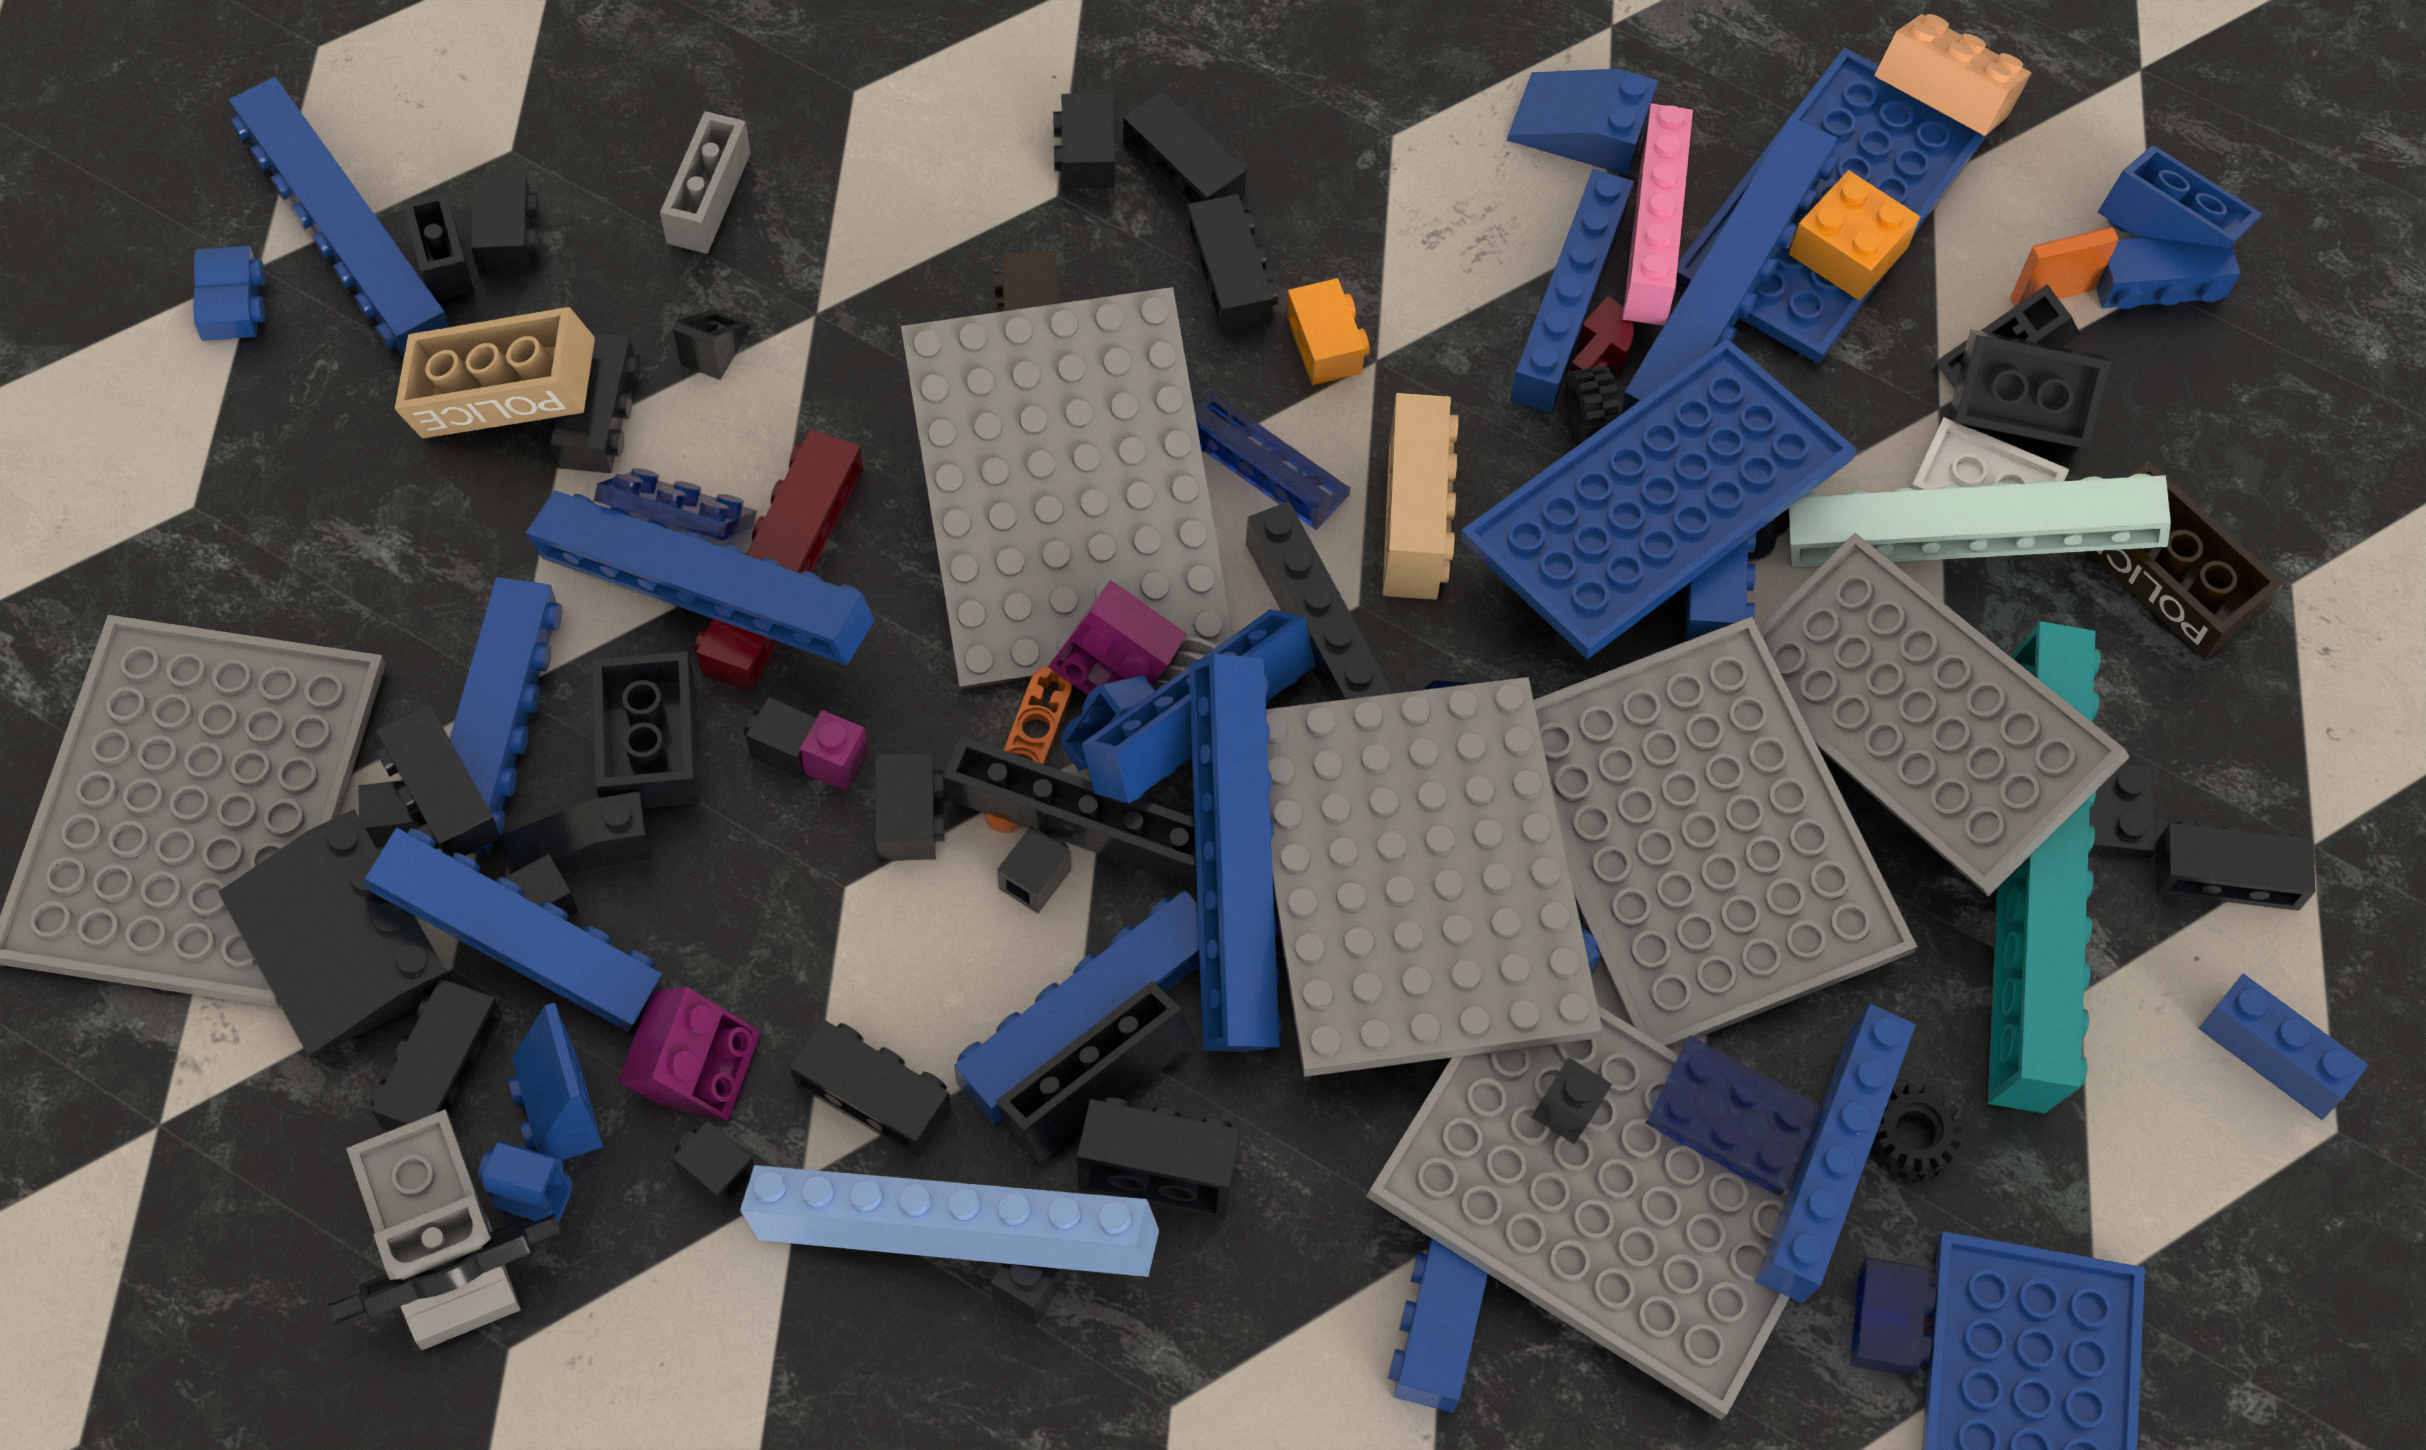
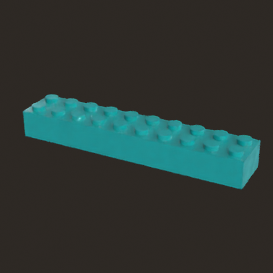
M2040 621L2012 652L2010 657L2093 723L2099 707V695L2097 692H2094V677L2098 672L2101 660L2100 650L2095 649L2096 631ZM2096 791L1997 887L1987 1104L2045 1114L2081 1088L2085 1082L2087 1060L2085 1057H2082V1039L2088 1030L2089 1014L2086 1009H2083V997L2090 981L2091 972L2089 963L2085 962V945L2088 943L2092 931V920L2090 916H2086L2087 899L2093 888V872L2088 870V853H2090L2095 839V829L2093 825H2089L2090 808L2095 801Z

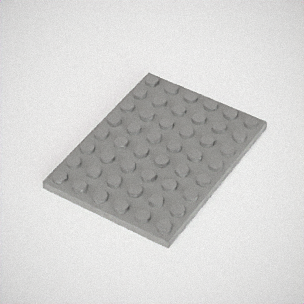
M1173 287L901 326L959 689L1029 679L1040 668L1049 666L1079 621L1110 580L1187 633L1185 638H1201L1219 646L1233 636Z
M108 615L0 915V965L280 1008L278 1001L224 905L219 891L306 831L339 816L386 665L383 656Z
M1753 617L1534 700L1577 910L1586 930L1594 937L1598 944L1602 965L1631 1026L1671 1049L1915 953L1917 945Z
M1529 677L1266 709V722L1270 729V737L1267 744L1268 770L1272 777V785L1269 792L1270 818L1274 826V833L1271 839L1273 891L1304 1077L1601 1038L1603 1029Z
M1599 1005L1597 1006L1603 1029L1601 1038L1452 1057L1366 1197L1722 1420L1728 1414L1790 1298L1755 1280L1810 1135ZM1568 1057L1612 1083L1594 1116L1575 1144L1531 1117Z

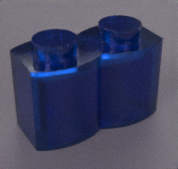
M1869 1257L1860 1265L1855 1294V1317L1851 1338L1850 1366L1912 1377L1920 1368V1364L1926 1365L1928 1363L1932 1338L1931 1334L1924 1333V1314L1931 1315L1936 1296L1935 1284L1928 1283V1268Z

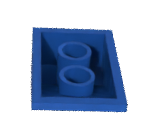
M1621 69L1532 72L1510 128L1507 141L1628 176L1646 127L1650 105L1654 101L1658 80Z
M2154 145L2149 147L2121 172L2098 210V213L2107 218L2108 223L2113 228L2122 232H2129L2134 236L2231 248L2262 215L2261 212Z
M556 1004L545 1005L512 1057L516 1076L508 1078V1082L516 1107L525 1105L529 1121L520 1123L526 1148L564 1160L602 1148L603 1144L578 1055Z

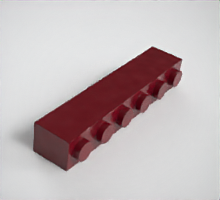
M810 429L803 444L798 443L794 447L789 461L790 469L784 480L779 479L776 482L771 495V507L765 517L760 516L757 519L752 532L753 542L748 552L745 553V555L759 560L763 558L773 559L784 568L800 574L802 571L813 572L864 470L861 447L859 445ZM713 619L708 629L703 628L699 632L694 646V653L697 655L702 675L753 692L778 641Z

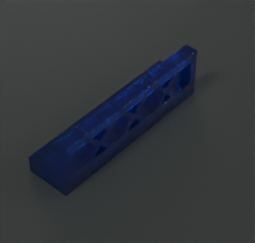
M1211 390L1199 403L1193 400L1201 450L1279 505L1289 501L1298 518L1315 530L1350 495V487ZM1212 408L1226 418L1227 423L1209 410ZM1248 437H1253L1259 442H1261V446L1253 442ZM1282 461H1288L1289 463L1294 465L1296 467V471L1288 465H1286L1285 463H1283ZM1322 485L1333 493L1331 497L1318 486Z

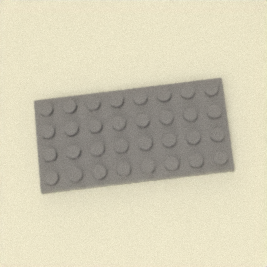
M1854 533L1758 628L1818 749L1987 896L2009 877L2129 758L2125 748L1857 533Z

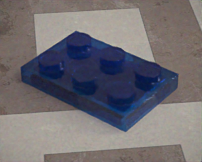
M633 468L632 472L616 474L614 478L599 482L596 486L593 500L595 502L722 541L753 528L757 510L744 507V501L738 497L726 494H717L716 498L702 494L701 487L683 481H675L674 485L658 480L659 474L646 469Z
M1689 1035L1661 1088L1645 1124L1780 1197L1790 1182L1824 1107Z

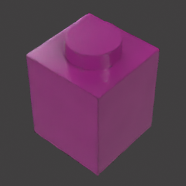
M822 710L800 747L805 774L847 792L868 755L865 728Z

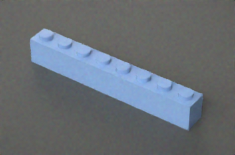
M754 1165L740 1209L756 1238L761 1241L1149 1277L1159 1233L1147 1199Z

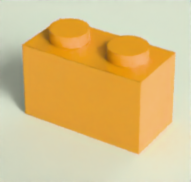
M1336 278L1288 290L1286 317L1311 384L1316 385L1362 374L1364 356L1370 352L1369 341L1363 328L1358 329L1354 321L1356 310L1353 298L1350 293L1344 294L1339 279Z

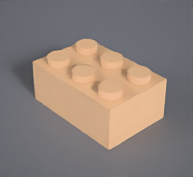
M1921 14L1897 30L1874 76L1984 136L2010 115L2032 73L2022 68L2023 63L2016 57L2005 53L1998 55L1985 48L1986 43L1980 38L1971 34L1961 35L1949 29L1947 21L1933 14H1927L1926 16Z

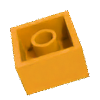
M1848 170L1798 224L1789 255L1858 301H1861L1908 249L1920 216Z

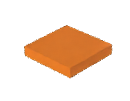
M2109 227L2034 245L2010 296L2014 306L2047 284L2058 299L2094 291L2119 241L2114 228Z

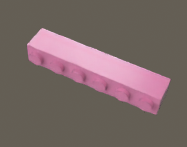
M1652 103L1650 105L1642 141L1623 320L1664 326L1669 317L1676 287L1693 116L1692 109Z

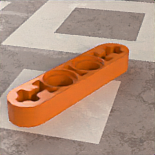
M1048 666L1040 668L1032 676L1004 751L1044 765L1048 763L1072 698V684L1048 668ZM1051 682H1056L1059 684V691L1053 692L1048 709L1042 706L1044 702V688H1048ZM1041 720L1049 726V731L1045 736L1036 739L1027 736L1023 732V728L1029 721ZM984 813L986 823L997 832L1010 833L1022 827L1005 819Z

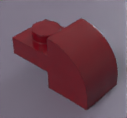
M1609 296L1601 302L1582 324L1577 349L1581 352L1572 361L1570 371L1605 365V367L1607 366L1610 371L1618 376H1621L1633 340L1634 328L1632 321L1622 319L1624 308Z

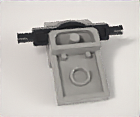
M446 1110L346 1148L375 1232L373 1235L387 1274L359 1285V1293L327 1304L334 1325H338L340 1322L365 1312L371 1318L400 1306L416 1344L421 1350H424L521 1310L505 1263L530 1254L532 1252L530 1245L558 1234L561 1235L559 1224L553 1213L548 1217L523 1226L522 1221H517L497 1230H492L490 1221L481 1207Z

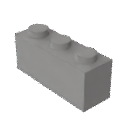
M704 111L660 211L667 244L708 254L751 154L746 121Z

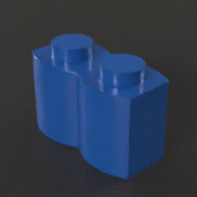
M250 246L196 249L194 256L195 289L193 313L194 324L201 340L256 337L257 323L264 322L265 320L263 299L261 296H257L258 286L265 284V271L262 259H255Z
M1144 675L1099 685L1089 693L1083 705L1082 716L1076 717L1068 724L1061 741V747L1078 771L1088 769L1081 743L1155 692Z
M498 1141L494 1150L488 1149L485 1152L478 1171V1177L483 1180L485 1192L492 1196V1203L495 1209L534 1221L554 1213L559 1224L572 1190L571 1179L568 1175L564 1174L563 1162L560 1158Z

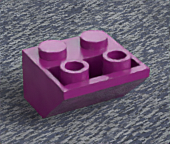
M1110 580L1079 621L1048 668L1087 695L1099 685L1142 675L1152 686L1171 662L1187 633Z
M688 987L652 992L617 1082L654 1103L721 1122L728 1121L761 1031Z

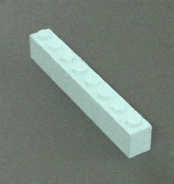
M2135 474L2128 478L2112 479L2094 476L2078 481L2062 482L2044 479L2034 483L2012 485L1995 482L1987 486L1978 487L1947 485L1940 489L1928 490L1900 488L1893 492L1878 493L1852 491L1845 495L1828 496L1811 493L1805 495L1789 507L1792 568L1821 566L1854 533H1857L1891 562L2167 547L2171 525L2166 475L2151 476L2148 474Z

